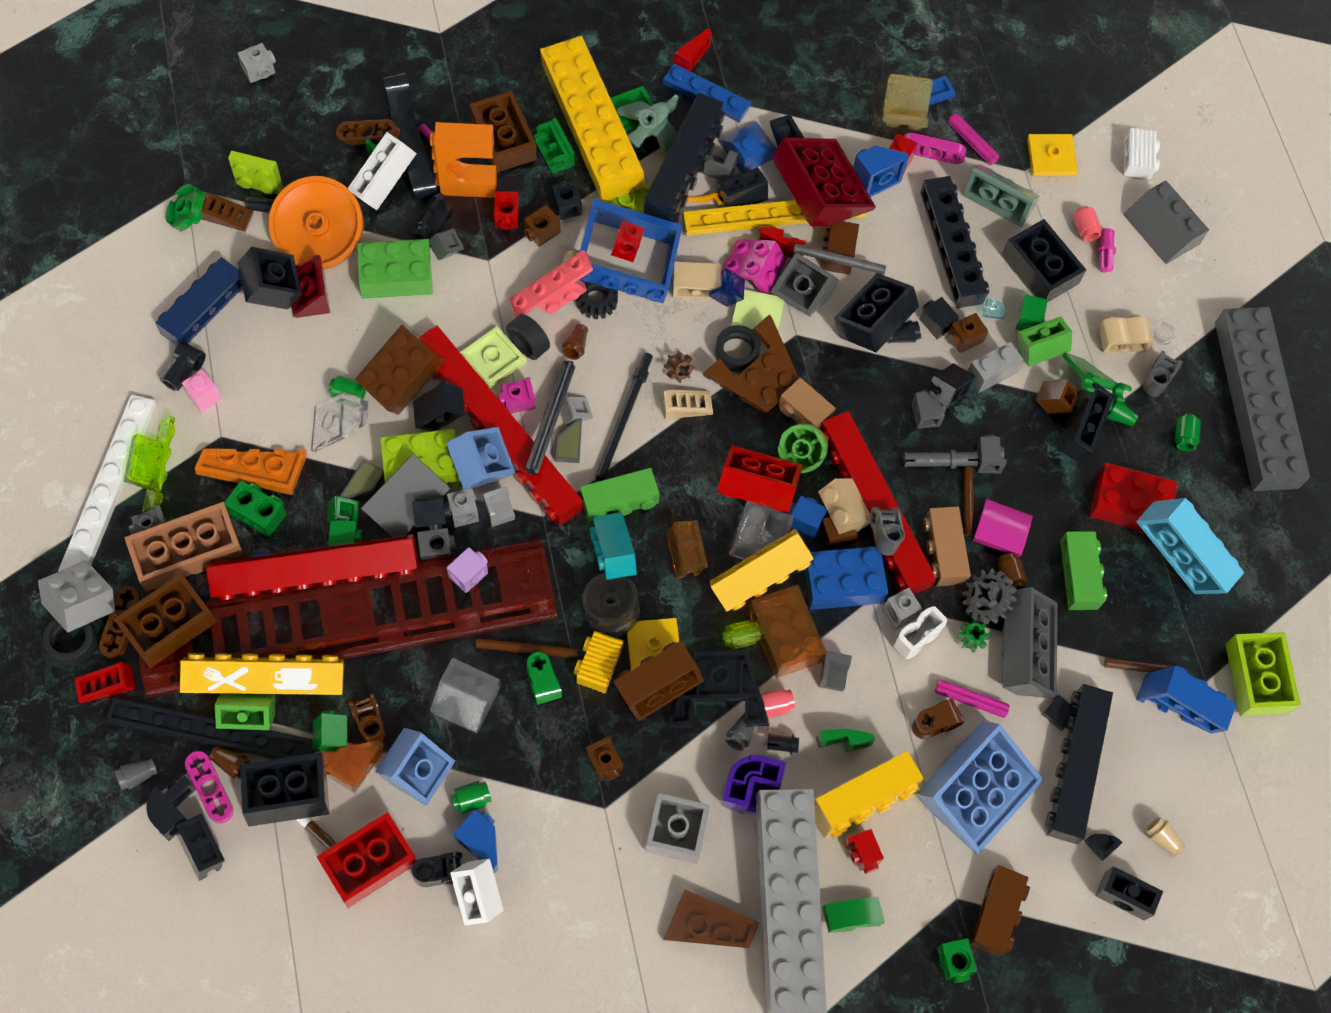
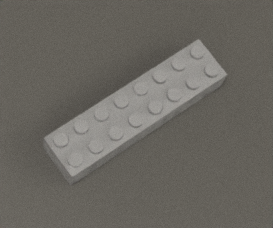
M813 789L760 790L755 795L766 1013H827Z

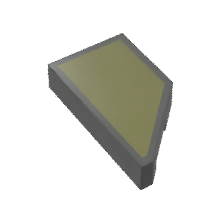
M577 419L557 436L555 462L580 463L582 419Z
M363 460L340 497L350 499L360 495L373 494L384 477V469Z

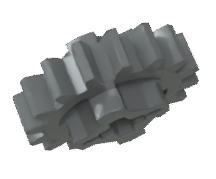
M991 569L989 573L982 570L981 577L973 575L974 582H967L966 584L969 587V591L963 592V595L967 597L962 602L963 605L968 607L966 613L971 615L976 621H982L985 624H989L990 620L998 623L999 616L1005 619L1007 617L1005 611L1013 610L1010 603L1017 601L1012 596L1017 591L1012 586L1013 580L1008 578L1003 572H997L994 569Z

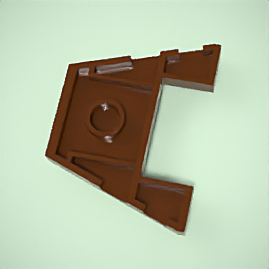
M770 314L752 329L768 349L744 371L735 377L719 358L702 373L705 378L720 384V387L735 393L741 400L764 414L771 410L780 401L781 395L799 379Z

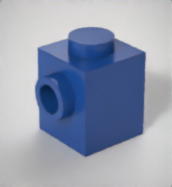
M800 496L797 503L792 502L789 513L787 512V515L790 516L788 526L811 537H815L827 509L813 498Z

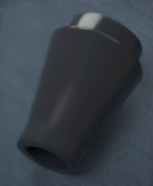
M912 320L905 322L887 341L888 344L916 343V340L921 339L918 321L912 322Z

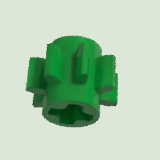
M973 619L969 626L963 623L960 627L963 632L957 635L958 639H962L963 645L961 648L967 647L971 649L972 653L976 651L978 646L984 649L987 646L984 640H988L991 634L986 633V624L976 623L975 619Z

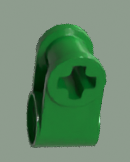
M542 652L531 654L527 660V675L536 704L540 705L562 698L560 685L554 674L549 657ZM539 663L540 666H543L542 670L538 671L534 664Z

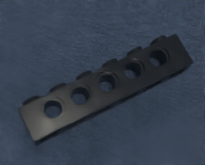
M951 176L926 179L923 182L920 194L956 308L981 305L989 294V285L987 281H984L982 275L983 266L976 256V244L971 241L970 226L968 222H965L963 216L964 208L957 198V186L953 184Z

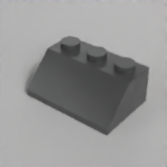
M1167 180L1149 189L1123 214L1165 264L1200 245L1209 231L1207 226Z

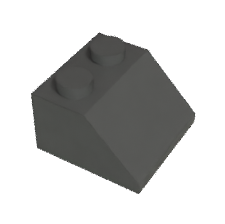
M796 252L771 292L810 317L828 300L840 280Z

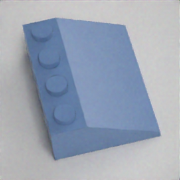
M982 721L916 794L935 817L975 854H979L1044 779L1001 724Z

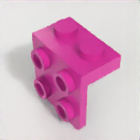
M739 239L721 270V275L723 278L752 280L760 293L769 294L787 258L776 241Z

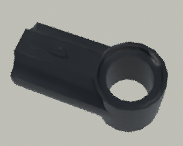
M180 342L173 352V360L159 378L161 383L173 391H179L183 386L182 382L188 379L193 371H198L202 367L206 353L186 342Z

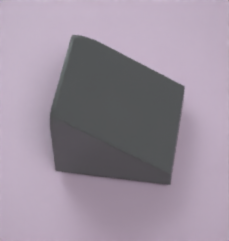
M454 228L437 233L429 240L438 260H443L464 249Z

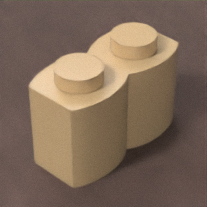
M1132 315L1125 319L1109 316L1098 327L1104 353L1148 351L1154 343L1147 317Z

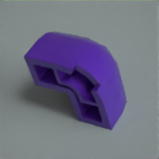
M750 755L738 760L731 767L727 775L721 805L739 813L746 812L756 815L755 795L760 790H779L781 788L786 762L759 755Z

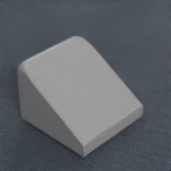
M565 397L560 410L564 425H571L577 419H582L583 422L593 418L586 397Z

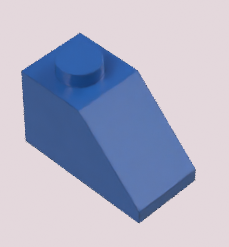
M474 809L453 833L454 839L478 860L490 858L493 873L495 874L498 871L496 829L493 825L495 821L486 812L483 811L480 814Z

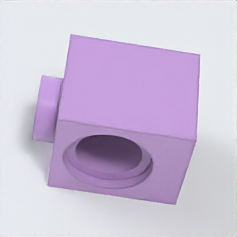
M468 548L447 567L448 577L467 593L488 574L486 564L488 561L479 551L475 553L472 549Z

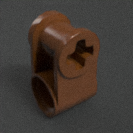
M373 692L369 693V696L357 701L349 700L348 703L365 743L371 746L381 744L385 739L386 732ZM375 726L379 728L377 733L373 735L366 734L370 727Z
M951 698L922 710L912 724V731L919 739H929L940 733L956 729L965 721L954 700Z

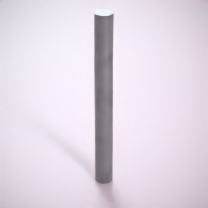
M795 244L793 252L883 275L887 267L886 265L800 244Z

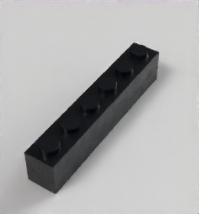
M1083 684L1077 691L1074 690L1072 693L1070 705L1074 707L1073 715L1069 714L1067 717L1065 729H1068L1067 738L1063 739L1060 753H1063V759L1057 765L1055 777L1058 778L1057 787H1053L1050 796V802L1054 803L1052 812H1048L1045 826L1048 827L1047 836L1077 845L1085 839L1113 692Z

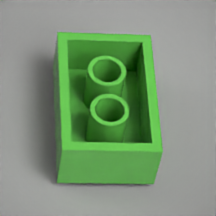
M429 239L357 243L359 287L362 299L433 294Z

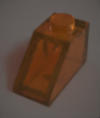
M379 740L341 748L337 754H332L326 763L327 769L325 771L328 777L356 793L385 751L384 745Z

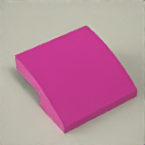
M986 499L973 541L1008 554L1014 553L1020 558L1033 516Z

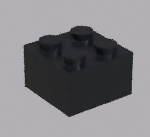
M251 246L238 261L245 302L288 310L302 295L294 255Z

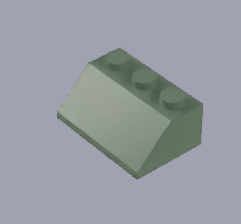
M981 164L972 169L962 195L1021 228L1030 216L1039 198V195L1030 189L1014 183L1011 179L1005 178L994 172L991 168Z

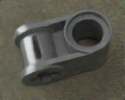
M1162 350L1144 381V391L1153 397L1160 396L1176 375L1183 361L1174 360L1165 355V351Z
M873 507L870 513V524L873 529L876 548L883 555H893L905 537L901 511L898 507H893L892 510H880L879 507Z

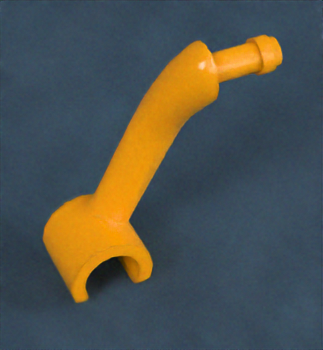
M712 192L703 196H689L688 202L701 203L715 200L719 207L723 205V202L718 198V192Z

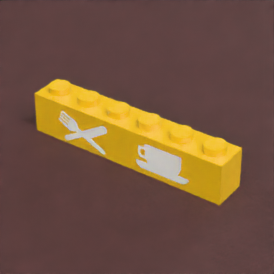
M189 653L188 657H184L181 660L180 693L342 695L344 660H338L337 655H324L322 659H312L311 655H296V659H285L283 654H271L269 658H258V654H243L242 658H231V654L218 653L215 654V658L204 657V653Z

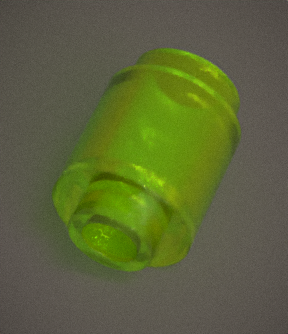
M750 620L725 626V632H722V639L725 647L737 650L755 645L756 641L761 640V633L756 621L750 622Z

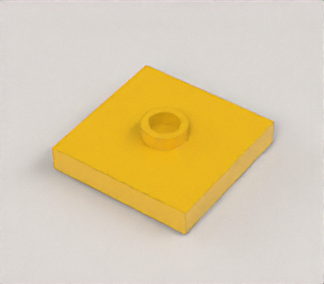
M1072 134L1028 135L1027 143L1032 176L1077 175L1078 168Z
M677 618L626 622L630 669L633 670L638 667L643 659L661 653L663 648L669 643H677L679 641Z

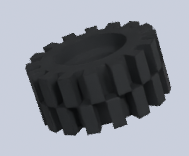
M584 282L587 291L576 299V306L578 309L580 308V313L584 314L586 312V317L588 318L594 315V319H598V315H601L602 319L606 318V313L610 316L618 304V290L605 288L591 282ZM593 291H601L606 295V298L601 302H593L589 300L588 294Z

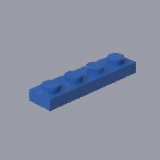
M673 64L663 79V85L693 100L696 99L698 93L724 102L723 112H725V116L739 123L751 106L750 101L676 64Z

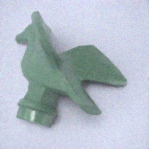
M675 94L666 103L659 102L653 106L641 101L627 104L617 109L619 115L638 120L640 123L636 130L627 135L631 144L639 148L645 138L653 135L657 138L660 148L666 157L678 134L667 120L668 115L676 109L679 99L678 95Z

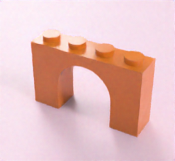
M436 122L435 132L430 134V145L433 146L432 160H434L436 186H440V192L446 196L495 198L497 187L496 165H474L456 160L459 158L493 159V125Z

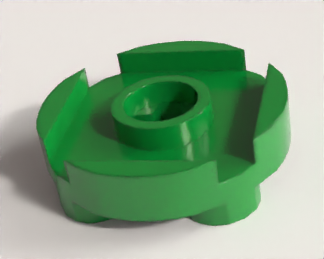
M190 184L183 185L176 191L175 194L178 197L175 202L170 200L166 210L167 223L179 231L188 229L193 223L198 224L203 216L201 209L205 192Z

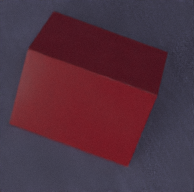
M316 254L297 269L302 295L292 305V313L295 318L330 313L325 271L321 256Z

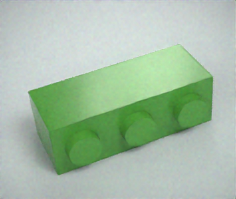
M651 468L580 487V497L583 500V508L588 523L592 522L593 517L621 512L625 516L633 510L640 508L647 510L659 504L660 493Z
M1066 532L1060 540L1068 610H1098L1107 599V590L1102 584L1104 567L1099 561V554L1101 552L1100 541L1096 538V532Z

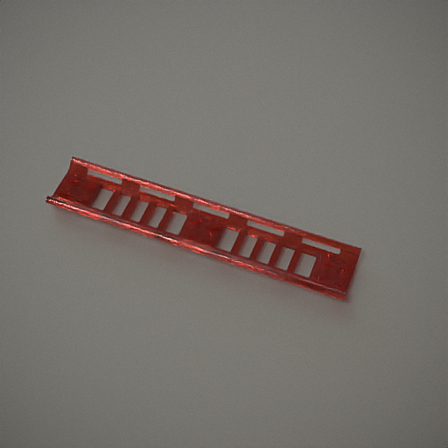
M542 540L480 550L479 552L488 561L486 563L487 567L496 565L503 602L482 606L477 583L470 589L473 607L462 610L456 609L452 582L447 572V567L461 554L418 562L417 569H413V573L398 575V572H391L383 578H373L372 575L362 576L363 579L356 582H347V579L337 580V583L333 585L323 586L319 582L312 583L311 587L305 589H296V586L286 587L285 591L271 593L270 590L261 591L259 595L255 596L240 595L227 600L218 599L204 602L216 620V623L211 626L215 654L225 653L221 617L235 614L237 616L241 652L231 653V658H242L243 654H258V658H269L271 654L286 655L301 652V655H311L312 659H322L324 655H337L338 660L556 619L558 617ZM441 576L448 612L431 615L425 579ZM416 580L422 617L406 620L400 583ZM391 585L397 622L376 626L370 589ZM318 599L324 636L304 640L298 602ZM288 605L294 642L278 644L272 607ZM525 608H530L531 612L528 614L508 618H502L482 623L480 622V617L499 613H505ZM262 609L267 647L252 649L247 612ZM455 623V628L409 637L404 636L406 631ZM378 637L379 640L378 643L331 652L327 650V646ZM193 640L187 642L152 668H149L138 653L140 673L146 697L180 691V681L172 682L171 676L180 675L181 660L184 657H188L189 653H194Z

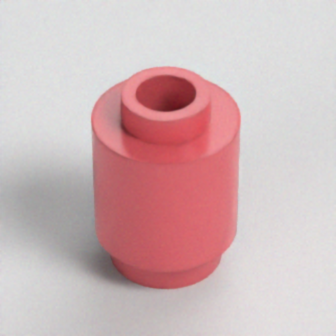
M1088 206L1077 209L1073 215V220L1079 236L1085 242L1099 238L1102 227L1095 209Z
M782 688L761 693L768 718L789 714L790 710L795 709L794 696L790 689L785 690Z

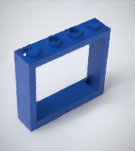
M593 199L579 252L582 250L587 252L594 222L619 229L622 220L644 227L643 237L667 243L669 246L661 283L591 264L593 270L580 280L622 291L629 295L646 298L650 301L664 303L670 287L683 225Z

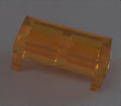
M698 521L674 522L667 532L676 578H684L690 572L697 576L708 566Z

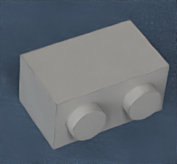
M1010 341L972 361L967 371L975 375L972 385L980 393L1016 374L1024 359Z

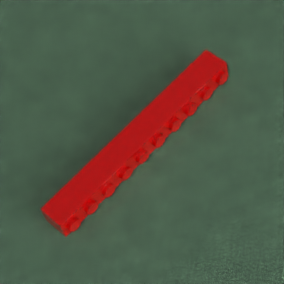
M436 325L422 334L420 337L446 360L432 378L434 380L439 379L440 382H450L452 385L463 388L465 414L467 413L471 418L470 422L475 430L499 428L515 470L514 477L520 485H526L530 490L528 493L535 503L540 502L544 507L543 511L546 517L551 522L555 521L558 526H561L583 510V500L546 455L544 456L539 473L537 475L527 474L525 465L534 441L439 326Z

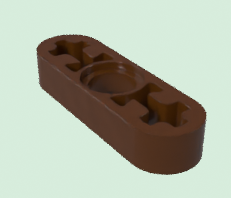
M390 119L345 121L337 127L336 136L345 145H363L368 139L373 144H379L385 135L384 132H388L398 139L400 129ZM368 128H372V133L369 136L364 137L363 134L365 130Z
M126 586L116 593L114 599L115 611L109 614L99 644L101 653L109 660H117L125 654L129 640L121 629L114 628V619L125 612V607L128 610L142 600L141 595L134 587ZM131 594L134 600L129 601L126 607L123 599L128 598ZM115 640V643L118 645V649L114 648L112 652H110L107 646L113 645Z

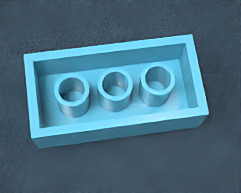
M1186 498L1155 501L1136 521L1194 594L1228 593L1244 574V571L1238 565V561L1229 554L1223 542L1214 535L1208 523L1199 516L1193 504Z

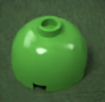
M806 423L793 425L782 434L780 444L778 445L780 459L803 465L801 473L813 471L820 466L828 451V442L825 434L820 428Z

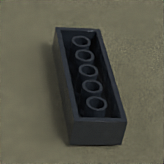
M698 93L645 197L644 214L678 223L679 211L681 207H686L689 191L695 189L698 181V172H703L705 158L707 155L711 156L715 147L713 142L715 138L719 139L724 126L721 124L725 117V112H723L724 102Z

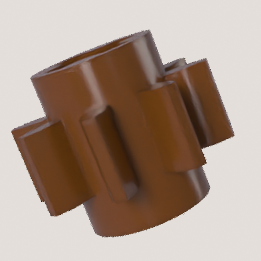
M677 351L675 355H668V360L663 365L669 370L666 375L671 380L675 378L679 383H681L682 379H690L692 370L695 369L690 364L692 357L688 354L684 355L680 351Z

